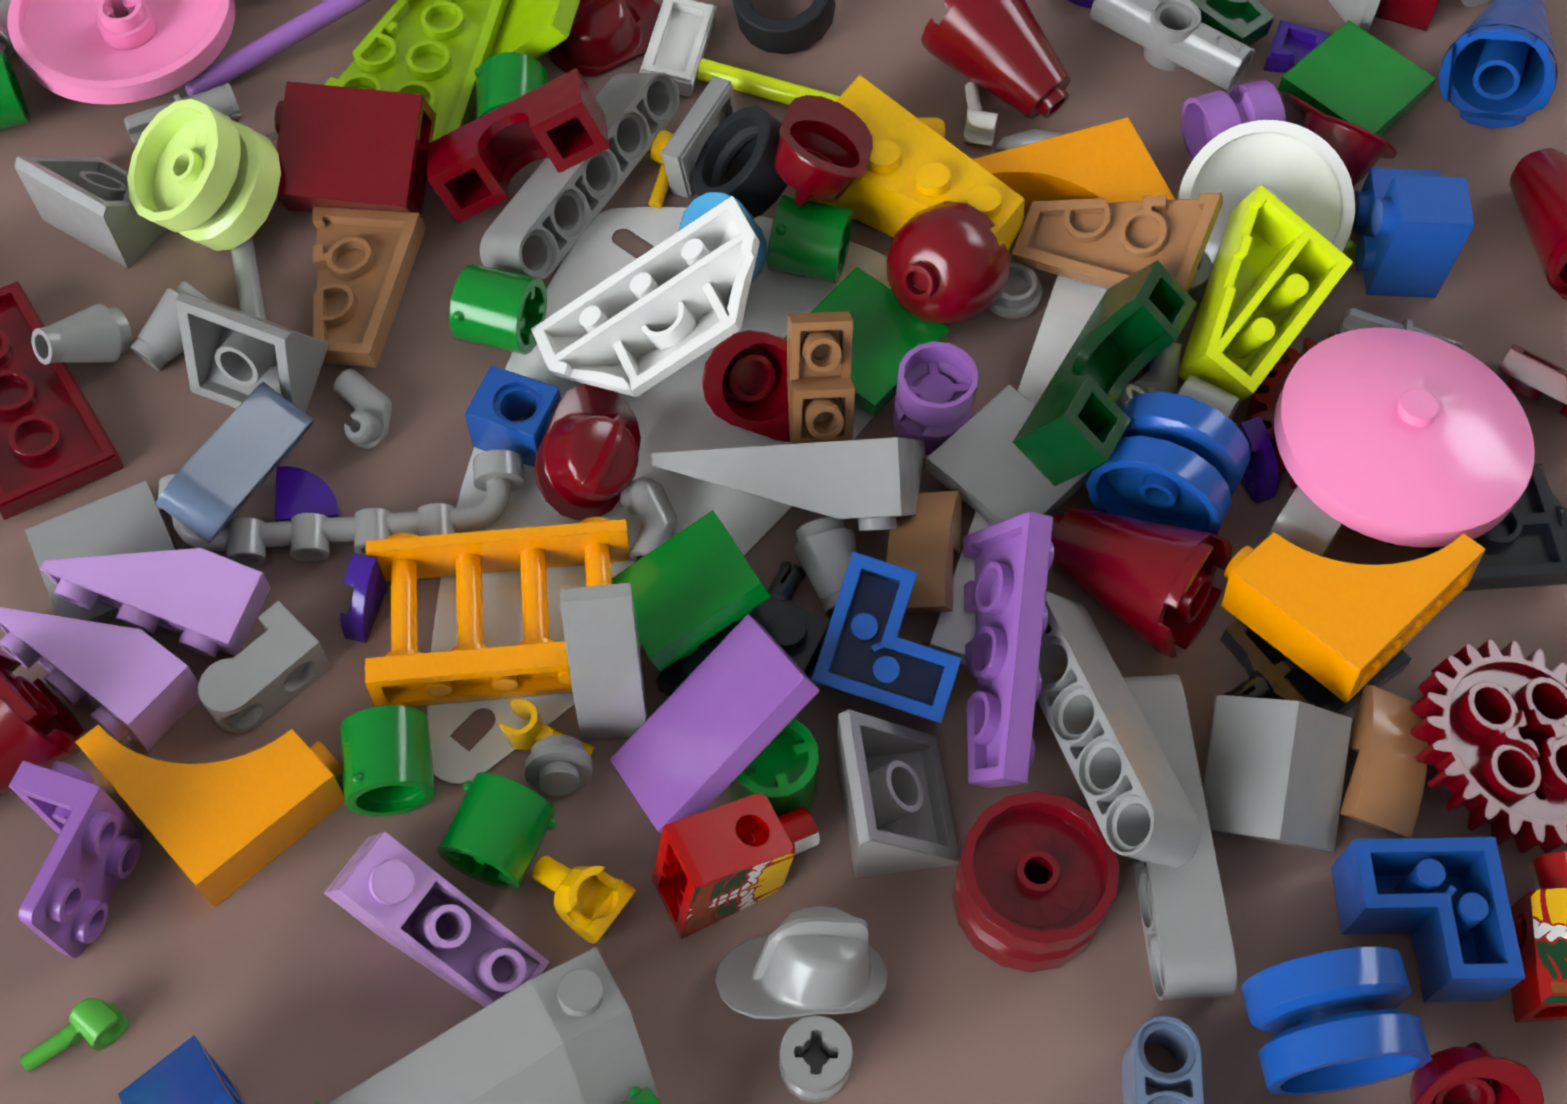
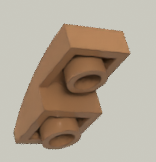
M849 311L788 314L787 385L791 444L853 440L855 387L851 380L853 319Z
M958 490L919 493L916 515L897 516V529H890L886 562L918 572L905 614L953 611V555H961L962 493Z
M1365 685L1351 727L1348 749L1359 754L1340 814L1395 836L1412 838L1423 796L1428 765L1417 762L1415 756L1429 746L1428 742L1413 737L1410 730L1424 719L1417 716L1411 710V706L1415 702L1376 686Z

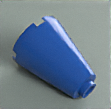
M1494 0L1449 47L1443 58L1438 75L1441 96L1445 102L1448 103L1449 100L1461 111L1459 117L1468 123L1490 129L1514 127L1525 122L1527 116L1538 109L1541 111L1549 103L1556 86L1558 72L1544 2L1542 0Z

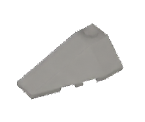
M892 437L651 453L652 466L836 519L858 518L859 531L897 529V516L916 515L925 457V441Z
M595 947L528 980L328 1104H621L630 1097L629 1091L634 1086L641 1089L647 1086L658 1100L659 1095L631 1011L598 949Z

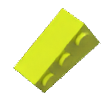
M1260 184L1230 212L1178 376L1186 381L1192 374L1240 397V402L1256 391L1353 261Z

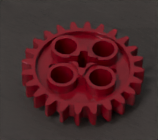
M1487 640L1477 649L1468 644L1455 655L1448 656L1431 670L1432 675L1418 687L1424 696L1411 706V710L1417 716L1424 719L1410 730L1411 735L1419 740L1428 742L1429 746L1415 756L1416 760L1420 763L1435 765L1438 771L1427 784L1430 788L1447 786L1452 795L1447 800L1445 808L1449 812L1461 806L1468 809L1470 814L1467 828L1471 831H1474L1484 823L1491 825V837H1496L1497 846L1514 836L1520 853H1526L1538 845L1545 854L1552 853L1564 845L1567 847V681H1565L1567 664L1562 662L1554 669L1549 670L1545 667L1544 653L1540 649H1537L1524 659L1518 642L1512 641L1501 651L1493 640Z

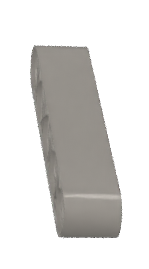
M664 72L619 73L608 81L595 99L605 114L610 148L561 173H558L549 158H545L484 233L479 249L481 262L484 267L538 277L540 279H545L555 270L651 148L657 134L661 130H665L675 117L680 102L679 90L675 80L670 75Z
M1046 591L1045 606L1048 610V623L1041 639L1039 672L1042 677V687L1037 701L1110 848L1125 857L1169 868L1180 867L1189 862L1198 849L1201 837L1198 817L1088 611L1078 602Z
M1177 674L1123 677L1195 811L1201 827L1200 843L1196 853L1189 862L1180 867L1169 868L1131 858L1151 978L1156 996L1160 1001L1232 996L1235 993L1237 983L1235 953L1182 681Z

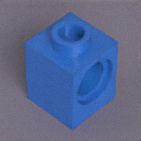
M491 365L465 412L473 447L484 451H514L523 457V464L535 467L539 446L545 436L555 408L561 400L559 387ZM521 417H529L524 421H514Z

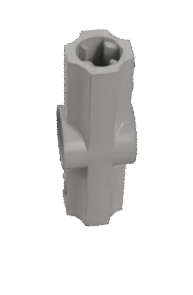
M1095 0L1092 4L1090 19L1142 45L1144 58L1154 68L1163 71H1174L1183 67L1227 91L1233 86L1240 84L1252 63L1256 51L1202 23L1201 11L1190 0Z

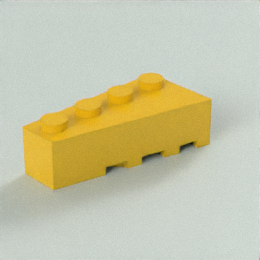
M859 75L836 102L853 111L866 124L872 135L873 149L867 171L861 179H854L838 199L834 201L813 200L851 208L854 213L853 219L891 237H894L895 233L908 220L923 209L930 208L944 201L967 203L986 214L995 226L990 228V230L996 236L999 246L1005 243L1010 262L1013 258L1011 255L1023 226L1025 199Z

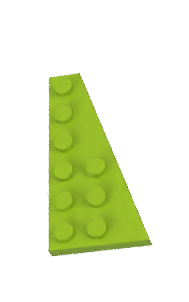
M397 0L352 52L354 61L338 79L330 77L324 85L423 95L436 113L434 141L470 122L476 104V75L474 71L483 61L491 56L510 0Z

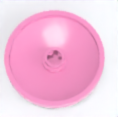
M11 0L7 15V28L12 45L22 65L30 76L44 88L67 99L84 103L126 104L166 94L201 74L215 61L226 46L233 30L236 11L234 0Z
M1375 327L1351 330L1327 338L1309 349L1297 361L1285 381L1275 407L1274 433L1277 448L1288 473L1297 486L1315 505L1336 521L1365 536L1401 546L1433 548L1447 546L1463 533L1471 539L1477 538L1490 531L1509 514L1526 489L1532 475L1535 455L1533 434L1527 416L1516 396L1498 375L1483 362L1453 344L1424 333L1397 328Z

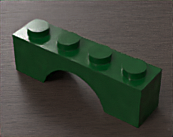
M1158 260L1107 289L1013 441L1016 447L1054 486L1108 461L1131 421L1116 404L1118 398L1144 366L1177 340L1197 305Z

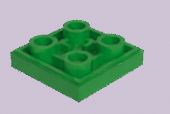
M1348 20L1285 73L1277 90L1283 94L1285 92L1292 94L1326 115L1353 123L1380 137L1431 92L1437 78Z
M856 267L810 313L849 311L853 319L851 380L855 387L854 404L875 417L896 395L899 364L906 353L924 343L933 341L947 343L950 329L943 324L922 321L910 314L893 296L890 288Z
M714 510L612 578V584L631 583L639 641L649 659L660 672L677 660L691 655L699 645L733 622L744 619L755 607L771 597Z

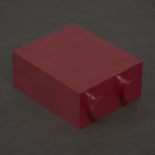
M287 81L284 101L280 100L277 103L274 118L275 129L278 134L276 150L279 154L281 169L276 199L288 210L313 212V206L411 212L420 213L422 217L427 182V144L433 141L436 113L421 94Z

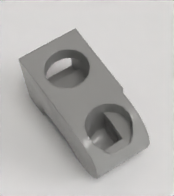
M279 600L258 616L265 630L261 636L234 658L215 662L201 675L198 683V695L217 726L226 732L238 734L249 732L256 728L332 668L320 642Z

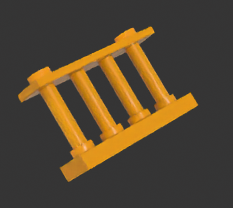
M590 517L573 524L427 536L396 533L388 536L386 539L367 540V556L377 558L385 582L391 581V651L384 657L365 658V684L375 706L403 705L416 707L573 693L565 641L555 642L550 639L546 568L585 565L586 586L612 584L611 563L631 561L629 557L630 546L626 519L610 520L604 517ZM521 570L523 641L519 642L518 645L488 647L484 645L482 573ZM456 576L457 646L451 651L421 653L418 651L417 579Z

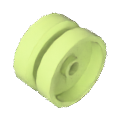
M197 100L176 101L160 111L140 136L131 157L127 177L129 200L137 214L173 232H179L181 235L215 251L230 250L249 240L266 221L277 198L281 169L279 154L269 138L247 126L232 121L230 117Z

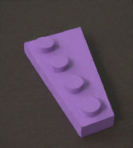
M1029 511L963 536V557L974 560L975 581L970 580L964 585V610L976 612V634L973 640L965 645L966 669L970 670L971 674L977 678L978 691L974 692L967 701L968 784L998 788L1028 783L1029 770L1035 758V742L1032 737L1035 703L1039 698L1042 687V677L1039 672L1041 639L1048 623V610L1045 606L1047 576L1054 559V545L1051 541L1053 517Z

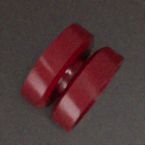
M1039 791L1006 796L982 811L965 837L952 893L958 925L976 950L1000 966L1026 972L1060 968L1085 952L1116 898L1120 871L1116 852L1107 844L1093 813L1067 797Z

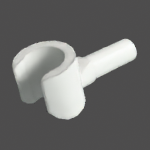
M968 82L965 85L968 108L963 141L992 147L998 113L982 111L978 85L974 82Z

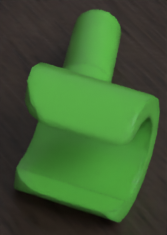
M96 998L84 999L72 1010L69 1016L71 1023L61 1028V1031L20 1056V1062L26 1071L31 1072L68 1047L74 1046L82 1038H85L95 1050H102L115 1043L127 1031L129 1021L113 1003H105L103 1000Z

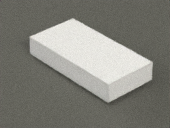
M663 0L639 73L664 72L675 80L679 95L692 97L697 81V69L701 59L704 58L716 20L717 6L693 0Z

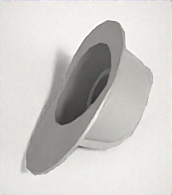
M813 905L804 906L791 912L771 934L748 939L730 950L718 966L715 983L721 1000L733 1011L754 1019H784L818 1014L837 1015L859 1012L875 1004L884 993L888 971L881 955L869 945V932L865 920L853 917L835 907Z

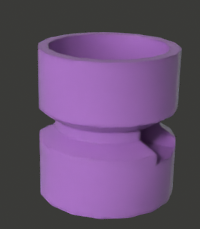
M1257 80L1233 86L1227 93L1224 91H1214L1188 98L1184 102L1181 112V129L1183 141L1191 160L1195 158L1209 141L1229 128L1258 120L1286 121L1285 109L1275 86L1268 80Z
M933 341L924 343L908 351L899 364L893 427L897 437L924 440L925 454H932L972 418L979 372L974 360L963 349L944 342Z

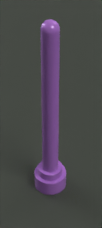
M325 0L209 66L201 74L185 84V92L188 96L195 95L228 83L372 0Z

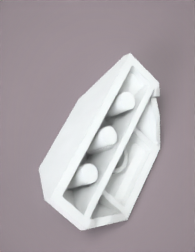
M731 196L531 328L549 371L554 376L638 397L740 331L760 241L735 198Z

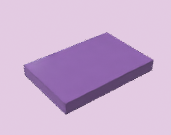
M747 614L610 758V761L656 830L662 835L664 825L706 811L820 690L763 626Z

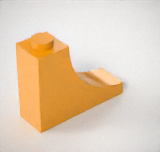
M1128 117L972 159L1025 199L1024 210H1029L1032 201L1104 198L1106 203L1143 201V196L1166 195L1167 200H1175Z
M1273 532L1255 549L1250 546L1242 548L1229 562L1224 572V577L1228 579L1221 606L1338 698L1347 703L1468 586L1486 549L1463 533L1451 544L1422 558L1395 564L1366 565L1342 562L1319 556L1288 542Z
M99 724L75 741L214 908L345 803L344 793L336 780L342 774V767L320 741L308 747L293 729L264 747L245 755L224 761L199 764L166 762L136 753L109 736Z

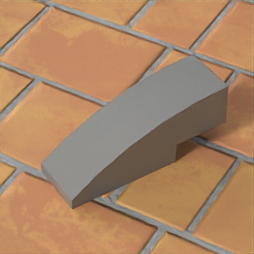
M631 583L559 589L569 672L582 742L631 737L647 720L639 634Z

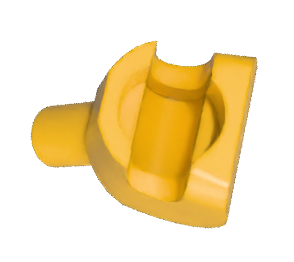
M550 856L541 857L533 868V879L555 892L554 907L560 918L581 938L591 944H596L637 889L626 881L616 879L603 871L604 866H575L573 869H570Z

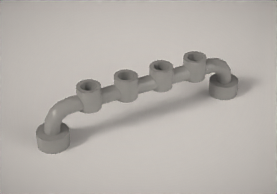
M488 450L477 454L473 459L474 486L486 492V495L482 501L470 507L454 508L445 503H430L422 505L418 508V511L391 513L382 508H365L357 511L354 516L332 518L319 513H301L293 516L291 521L266 523L255 518H236L229 521L227 526L211 543L205 541L173 516L172 521L175 531L187 544L213 552L226 551V558L248 567L264 564L266 562V548L290 546V556L293 559L301 562H319L329 558L330 543L354 541L355 553L367 555V540L386 539L388 536L396 533L427 536L472 532L488 527L501 517L509 505L511 491H515L523 486V457L510 450ZM176 474L167 475L159 480L158 497ZM158 506V508H159L162 512H164V513H166V514H169V513H167L166 511H164L162 508H160V507Z

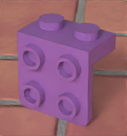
M22 761L9 787L59 835L20 906L18 917L22 923L58 952L72 958H78L86 944L93 943L101 934L108 917L107 904L119 881L128 877L134 870L140 857L141 839L144 834L100 786L93 784L94 778L85 771L59 761H55L50 769Z

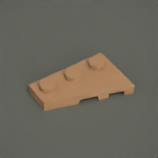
M1222 192L1200 193L1199 199L1167 200L1166 195L1143 196V201L1106 203L1104 198L1032 201L1011 255L1015 262L1022 263L1028 267L1109 289L1158 260L1188 293L1222 207Z
M313 206V223L317 229V245H313V264L317 269V290L313 293V337L330 343L323 364L377 368L426 226L420 213Z

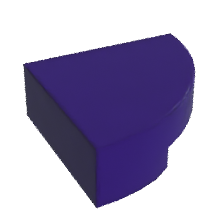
M1280 20L1263 70L1287 73L1332 34Z
M1258 416L1241 422L1238 427L1248 441L1251 458L1241 483L1252 501L1254 500L1256 504L1275 498L1278 489V465L1274 447L1262 419Z
M276 467V522L291 521L293 516L301 513H319L328 518L342 517L332 490L320 477L297 467Z
M354 553V556L350 559L344 579L345 585L354 587L353 598L347 614L340 613V623L345 639L367 643L388 587L377 558Z

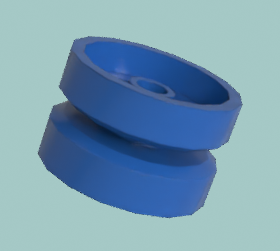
M1168 392L1143 393L1123 403L1121 410L1131 421L1108 461L1092 469L1086 483L1090 501L1098 511L1218 534L1231 506V497L1239 486L1251 459L1248 441L1238 426L1216 408L1185 395Z
M1353 947L1325 951L1295 958L1266 968L1249 977L1241 986L1250 1024L1257 1030L1275 1034L1258 1051L1267 1090L1273 1095H1316L1367 1086L1403 1076L1424 1067L1433 1060L1419 1016L1395 1010L1412 994L1399 950L1388 947Z

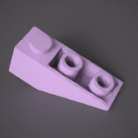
M203 548L44 560L40 567V570L57 585L54 594L59 598L88 610H92L96 601L119 610L116 616L118 621L132 628L142 629L147 634L153 635L157 626L180 634L179 645L211 659L216 658L219 650L233 656L241 652L271 589L263 572Z
M0 607V627L6 634L0 640L2 648L22 663L21 665L26 669H29L38 662L50 673L43 679L72 706L80 699H84L96 709L90 715V718L119 743L129 736L149 751L200 700L198 695L199 682L189 666L142 629Z
M386 832L367 837L324 892L326 896L379 937L483 1007L488 1006L528 980L542 974L550 963Z

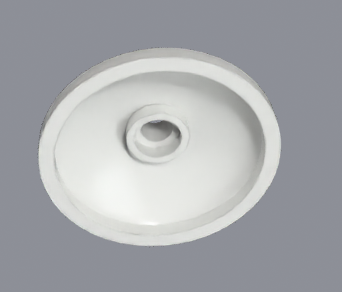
M1258 120L1229 128L1209 141L1199 151L1184 174L1177 200L1199 199L1200 193L1222 192L1223 204L1204 250L1211 260L1212 267L1231 210L1260 184L1341 252L1344 250L1350 237L1355 217V196L1348 170L1337 152L1324 139L1297 124L1279 120Z

